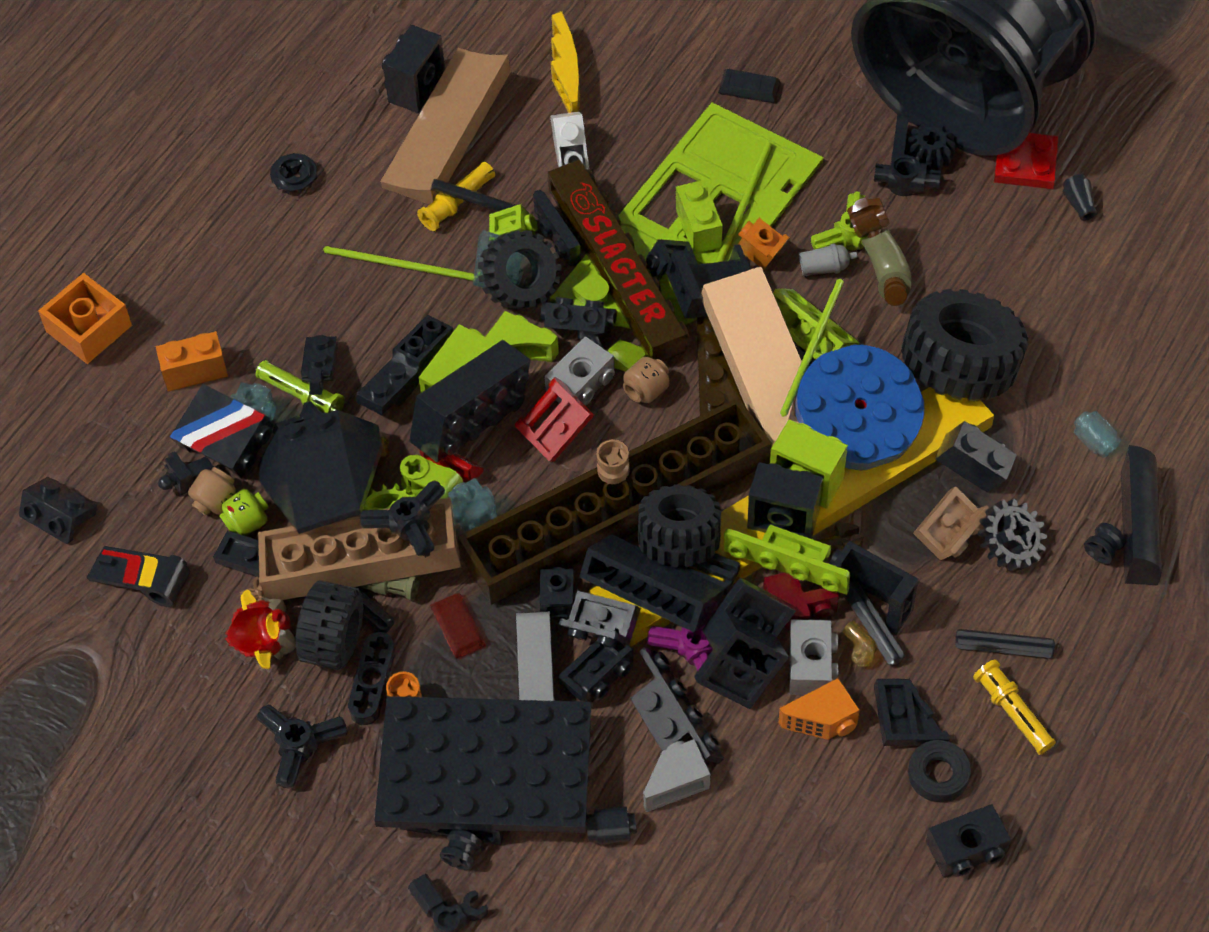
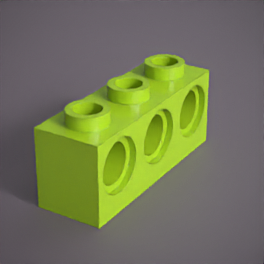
M776 288L773 295L792 340L806 351L822 312L795 290ZM829 318L812 357L817 359L824 353L850 345H859L860 342Z

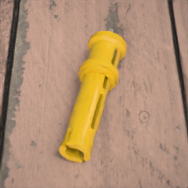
M482 162L475 170L457 183L456 186L476 192L490 179L495 177V171L489 174L488 172L493 170V168L487 162ZM438 193L431 204L427 207H421L417 211L419 220L427 229L436 231L439 228V223L448 216L452 217L457 213L458 206L464 200Z
M991 660L983 665L974 674L973 679L978 683H982L992 696L990 700L994 705L1002 706L1039 755L1047 752L1055 745L1056 741L1049 735L1034 713L1017 694L1018 685L1008 680L999 668L1000 663L998 660ZM993 677H994L995 680L998 682V684H999L998 687H997V686L995 685V683L992 681V678H993ZM1019 712H1021L1024 715V717L1035 729L1034 733L1021 718Z

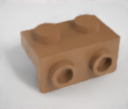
M955 486L945 494L913 534L939 560L951 555L957 557L968 547L969 544L966 540L970 535L977 534L984 527L979 520L987 516L985 510L989 507L986 505L978 509Z

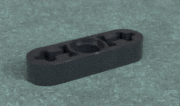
M372 633L366 638L348 702L351 719L359 725L372 724L378 719L381 711L386 683L389 679L395 656L393 640L387 633ZM379 644H384L385 649L380 651L379 662H376L374 649H377ZM369 672H377L381 675L380 681L374 685H367L362 680L364 675ZM364 694L369 695L368 702L370 708L366 709L364 713H359L358 708H361L365 701Z

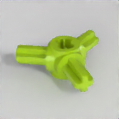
M855 191L854 194H849L847 209L855 205V201L865 196L861 195L858 191ZM846 209V212L841 216V221L834 223L833 229L813 235L811 243L813 249L827 247L835 243V245L844 246L848 250H860L864 247L861 240L867 237V235L861 238L857 237Z

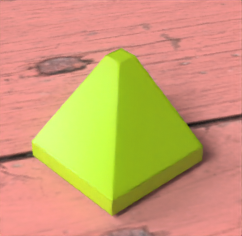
M622 339L617 341L608 350L614 356V368L624 372L642 357H646L642 347Z

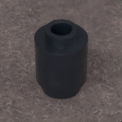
M627 806L597 809L592 814H586L589 842L597 841L598 845L631 841L630 834L637 833L635 812L628 813Z

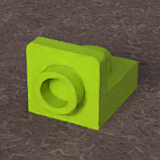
M521 204L490 214L489 239L493 241L501 235L525 230L532 231V234L535 235V231L538 228L536 218Z

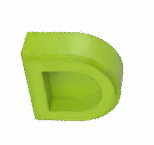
M594 271L572 288V293L585 305L586 300L606 303L609 298V285L605 279Z

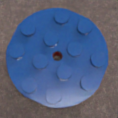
M850 345L824 353L808 367L796 394L795 416L798 423L807 424L813 430L826 436L836 437L842 443L848 445L845 468L868 470L896 461L910 448L923 422L924 399L912 371L900 359L876 347Z

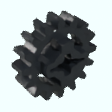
M1016 499L1008 502L1002 500L986 509L985 513L987 516L979 520L985 527L978 531V535L985 537V542L980 546L981 548H989L988 559L998 558L997 566L999 568L1007 565L1009 571L1017 568L1020 570L1031 566L1032 563L1039 561V553L1046 549L1040 541L1046 539L1047 535L1040 533L1039 528L1044 526V522H1036L1037 511L1029 513L1026 502L1018 506Z

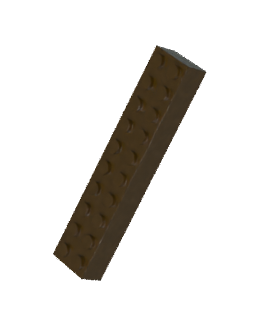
M739 397L630 450L628 461L629 475L621 483L608 484L602 481L598 476L596 467L457 536L460 556L492 605L540 581V569H550L552 567L565 568L585 558L590 546L613 534L622 539L638 531V508L644 496H649V492L660 490V487H672L673 485L681 484V486H695V489L701 488L706 490L707 494H711L756 471L758 462L770 464L772 443Z

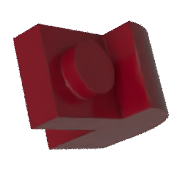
M787 573L764 577L763 589L792 604L796 610L785 625V629L790 630L791 620H810V618L814 617L823 619L837 612L839 600L837 591L832 592L821 588L803 592L799 580Z

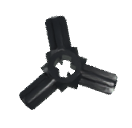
M434 480L429 482L416 497H403L395 501L391 505L390 510L362 511L360 515L361 527L364 529L390 528L392 534H399L402 539L410 541L417 556L428 557L430 552L434 550V544L427 533L429 528L427 520L431 517L429 510L445 494V489L438 481Z
M269 704L263 706L257 714V720L275 734L274 740L280 745L278 753L282 759L275 781L277 785L287 789L295 786L301 763L306 762L313 752L318 750L317 744L347 735V727L343 717H336L311 725L310 721L305 722L296 718L287 719ZM301 738L300 741L294 742V740Z

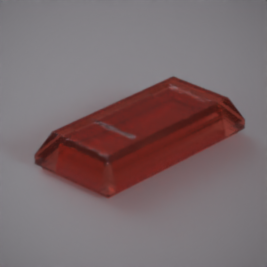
M460 593L430 605L456 659L486 647Z

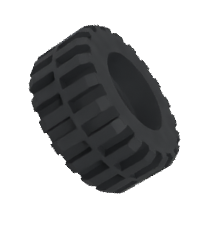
M945 289L941 293L933 292L916 303L911 312L903 338L901 352L905 365L912 371L914 378L918 377L920 383L928 388L930 386L935 389L936 393L941 395L945 393L957 400H961V398H968L969 401H978L980 398L988 400L996 397V395L1003 394L1015 383L1027 350L1028 336L1021 319L1015 317L1013 310L1008 306H1002L1001 302L995 298L991 300L985 297V294L979 292L976 294L969 293L968 290L963 289L959 291Z

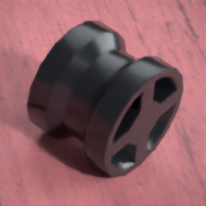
M1100 523L1095 529V535L1090 536L1085 541L1084 548L1088 555L1097 562L1109 564L1115 558V551L1121 550L1126 544V539L1115 526L1108 523Z
M451 829L447 836L449 843L446 847L442 848L440 858L454 868L471 870L474 864L473 855L480 850L482 841L468 831Z

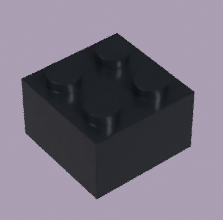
M411 24L406 32L399 36L396 46L390 54L388 53L384 57L382 62L385 89L387 90L389 103L419 114L445 71L441 35Z
M758 462L749 492L747 529L766 533L769 525H773L812 539L820 511L823 477L809 471H795L774 463L765 464Z

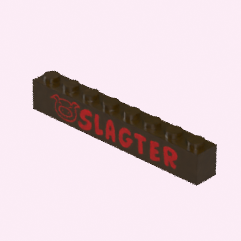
M579 159L548 171V187L552 197L596 271L607 281L609 293L647 357L665 361L686 352V339L689 338V334L684 322H678L670 299H664L661 294V286L655 276H650L644 256L636 253L631 235L628 232L624 233L621 228L619 215L616 211L610 210L605 192L602 189L598 190L596 187L595 177L591 169H586Z

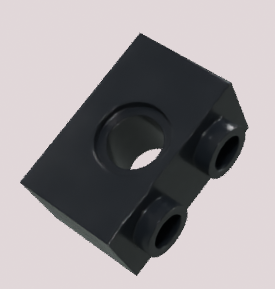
M993 804L930 827L926 838V843L943 878L953 874L956 877L963 876L971 872L974 866L984 862L987 864L999 862L1006 856L1011 842ZM972 840L978 847L968 848L961 841Z

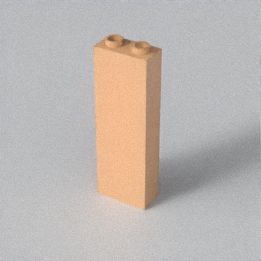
M758 267L705 284L701 294L703 296L702 303L744 404L773 446L789 419L798 423L795 416V398L787 416L782 417L780 411L802 361L763 269Z

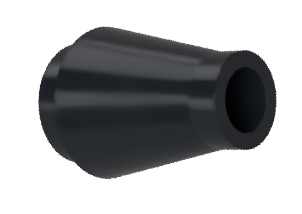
M1077 174L1066 179L1063 182L1064 189L1062 193L1075 209L1080 220L1086 221L1095 217L1097 210L1095 208L1091 181L1086 179L1084 174Z

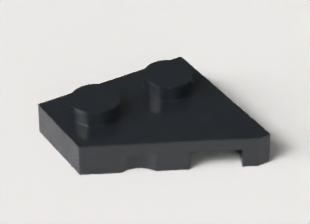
M876 679L874 691L883 746H921L933 740L949 742V734L946 730L941 731L932 718L933 711L919 697V691L910 679Z

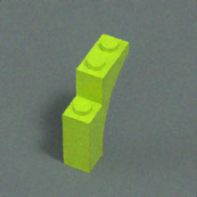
M504 311L486 337L476 329H468L459 324L419 376L421 393L501 340L506 341L531 360L553 362L559 354L558 336L547 328H540L528 322L523 316L513 315L507 311Z

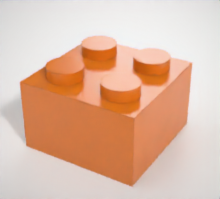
M82 273L38 310L45 331L86 364L90 363L132 326L126 305L85 273Z

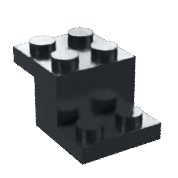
M740 577L702 629L713 651L694 675L697 683L751 709L789 658L777 636L796 612L793 605Z

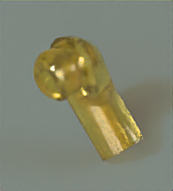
M851 621L843 629V633L854 643L853 653L851 654L853 662L859 667H866L874 659L875 641L855 621Z

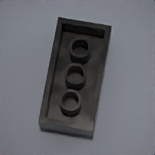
M501 340L417 395L409 442L435 462H439L447 455H453L460 446L469 440H475L482 431L490 426L497 425L504 416L512 411H517L522 406L525 400L524 391L529 379L528 372L531 359L506 341Z

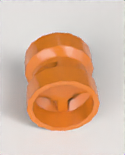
M395 673L386 683L388 696L422 697L419 681L412 673Z

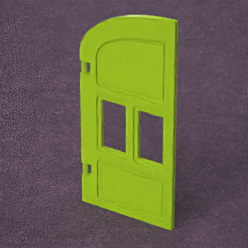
M711 103L619 214L621 228L624 233L628 232L631 235L636 253L638 255L642 254L645 260L658 239L688 241L685 238L686 234L679 216L667 229L640 215L641 212L676 170L696 181L705 180L713 202L720 193L741 202L765 143L770 141L773 146L747 206L749 208L742 216L724 258V261H729L734 245H738L742 239L738 234L746 223L751 221L754 224L758 218H761L772 227L790 205L798 191L805 186L823 163V157L717 104ZM790 183L794 186L787 194L783 190ZM721 248L716 249L714 252L709 250L694 254L697 264L715 263ZM587 254L551 296L552 303H556V297L574 299V305L586 306L573 295L572 288L596 271ZM665 272L659 281L661 294L664 299H670L678 322L683 321L685 325L693 322L697 318H684ZM609 293V298L604 303V308L617 310L615 326L630 328Z

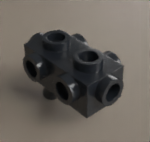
M556 297V303L543 302L541 320L545 321L544 327L577 330L578 338L583 339L586 336L603 348L600 335L611 333V327L614 328L616 325L617 310L604 308V302L586 300V306L574 305V299Z

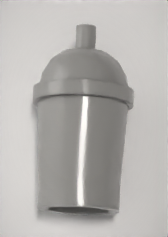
M835 243L827 247L800 252L799 258L803 277L826 273L838 274L848 267L850 259L857 258V253H848L844 246L835 245Z

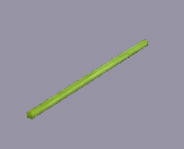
M770 141L765 143L715 262L724 261L773 146Z
M329 246L323 248L326 254L479 282L478 276L480 274Z
M842 279L836 280L780 411L782 417L788 415L802 377L809 366L844 284Z

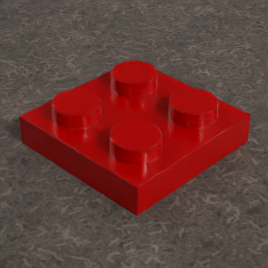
M1029 133L1017 148L1007 153L996 155L994 183L1053 189L1058 136Z

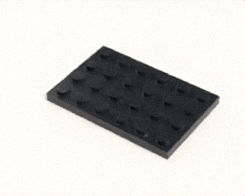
M387 696L374 819L375 826L586 833L591 702Z

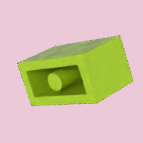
M705 180L676 186V211L693 253L697 254L721 248L723 225Z

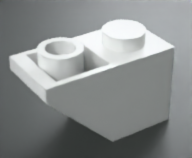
M580 112L551 115L558 167L580 159L584 167L588 169L589 163L582 114Z

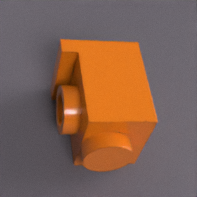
M758 218L754 224L748 221L738 234L742 239L738 244L741 245L744 255L764 270L790 237L786 234L782 236L761 218Z

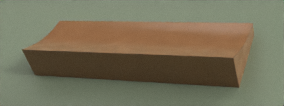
M461 48L456 50L381 179L382 188L426 204H431L435 200V196L439 192L430 190L433 179L449 182L511 72L508 55L481 54Z
M451 498L439 499L429 510L431 517L427 520L429 524L427 533L434 544V550L430 552L428 557L417 556L410 541L402 539L399 534H392L390 528H362L360 515L298 534L293 526L258 532L259 579L265 597L283 600L303 597L308 594L311 587L318 580L349 587H358L461 568Z

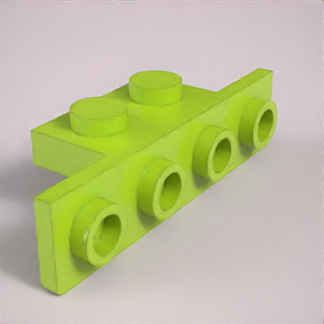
M769 525L762 540L727 528L724 533V551L736 558H745L759 563L764 568L782 571L790 574L797 580L810 581L821 585L828 591H837L846 595L849 591L850 572L826 563L831 553L830 545L773 525Z

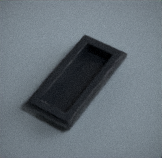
M726 69L724 70L718 93L775 103L780 79Z

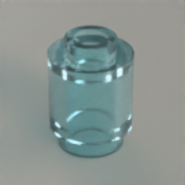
M1085 411L1074 422L1076 428L1073 433L1094 454H1099L1102 458L1112 453L1121 442V439L1117 436L1118 432L1097 411L1091 413Z

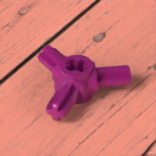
M652 626L648 632L647 640L649 645L678 650V655L683 656L690 665H695L697 671L713 651L702 631L704 626L696 632L683 627L680 631Z

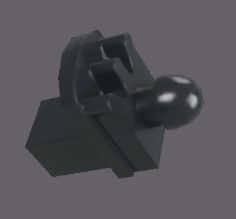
M174 451L168 455V458H165L167 464L164 466L168 472L160 477L158 486L162 490H170L174 486L178 493L183 495L188 493L189 488L202 470H212L214 466L206 456L185 465Z

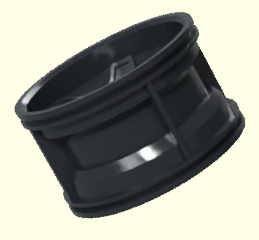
M866 0L854 17L851 39L857 62L867 81L897 115H909V123L920 127L921 123L930 127L933 122L937 128L945 126L947 132L953 133L957 148L966 153L989 156L1007 153L1021 145L1039 119L1043 87L1063 81L1074 75L1081 68L1095 47L1098 28L1091 0Z

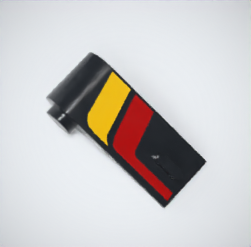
M104 546L86 578L93 582L141 590L152 602L160 606L171 607L186 582L190 570L187 567V562L176 555L167 557Z

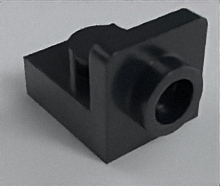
M658 239L646 257V263L651 276H655L658 281L661 280L667 270L672 252L684 251L689 265H698L690 242Z

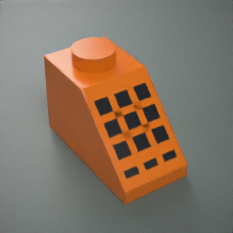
M837 678L779 709L778 723L783 729L829 740L837 735L840 737L845 736L856 728L859 708Z

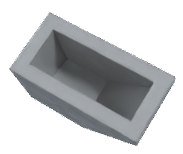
M694 739L688 742H675L662 751L643 792L646 812L710 789V773Z

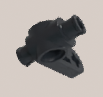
M898 114L891 165L876 163L874 182L888 183V189L895 195L902 197L910 196L915 192L923 193L924 187L939 190L941 170L926 169L927 163H920L915 157L904 155L909 115Z

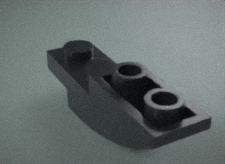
M427 315L393 348L392 359L356 394V403L381 416L393 404L400 406L418 386L419 376L451 336L453 327Z

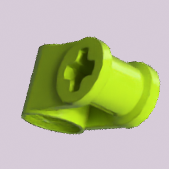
M409 455L400 464L402 489L404 490L409 486L412 490V495L420 493L429 482L435 480L445 489V494L440 499L450 497L452 501L463 484L462 477L456 471L438 465L420 455Z

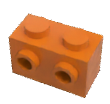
M216 331L198 334L195 337L179 341H169L166 344L155 346L167 391L228 377Z

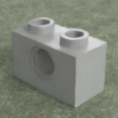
M585 336L545 375V389L547 391L550 388L548 384L556 377L564 382L569 390L586 406L592 400L595 392L602 385L605 386L612 380L615 374L614 356ZM558 397L556 401L560 403L562 399Z
M791 620L789 635L790 695H806L838 678V663H832V653H837L838 635L837 633H831V620ZM817 655L821 659L810 660L807 658V656Z

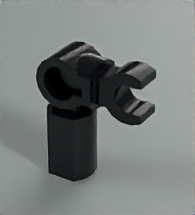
M428 874L421 875L408 886L409 891L426 916L433 918L434 932H459L460 929L468 925L469 920H482L488 914L487 905L479 909H474L470 906L471 903L478 900V892L476 890L467 893L463 898V903L459 905L455 903L450 907H446V900Z

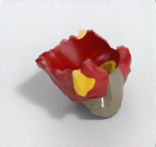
M247 589L241 595L242 607L233 614L232 624L225 633L227 635L225 640L229 643L228 646L234 647L235 650L244 654L245 657L256 658L262 668L270 669L272 656L280 660L284 655L291 653L296 648L295 637L289 630L291 628V621L285 612L286 606L283 599H268L264 597L257 601L251 591Z

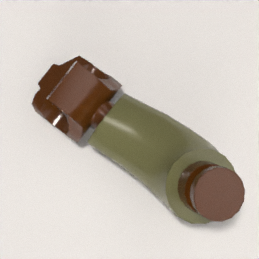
M864 197L855 201V205L849 207L847 212L857 237L861 238L867 235L861 241L875 270L879 294L888 304L898 306L906 301L907 295L911 291V272L901 248L889 229L881 230L890 223L880 198L867 199Z

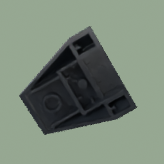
M337 410L331 413L319 414L315 418L300 423H291L277 430L258 463L260 483L298 534L361 514L383 450L379 425Z

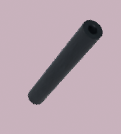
M435 178L430 190L495 211L516 206V204Z

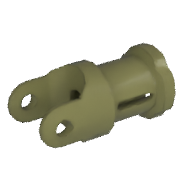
M418 575L360 587L383 595L393 593L405 596L406 599L414 601L418 594L421 578Z

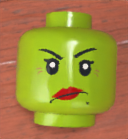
M243 489L222 504L223 513L219 516L229 531L248 536L266 524L267 515L265 510L269 506L259 492L253 495L249 490Z

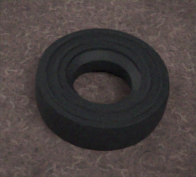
M933 740L919 746L912 754L908 766V777L913 789L921 797L933 802H948L960 796L966 789L971 775L970 763L963 750L957 745L943 740ZM934 760H942L951 766L953 775L945 782H936L928 777L926 766Z

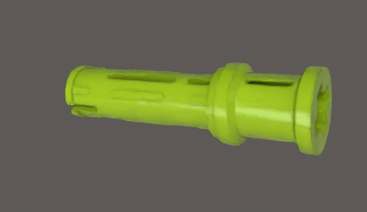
M266 360L262 361L256 369V378L300 399L303 405L305 402L311 401L322 413L342 411L345 398L339 393L333 394L323 389L322 395H310L308 382H302V379Z

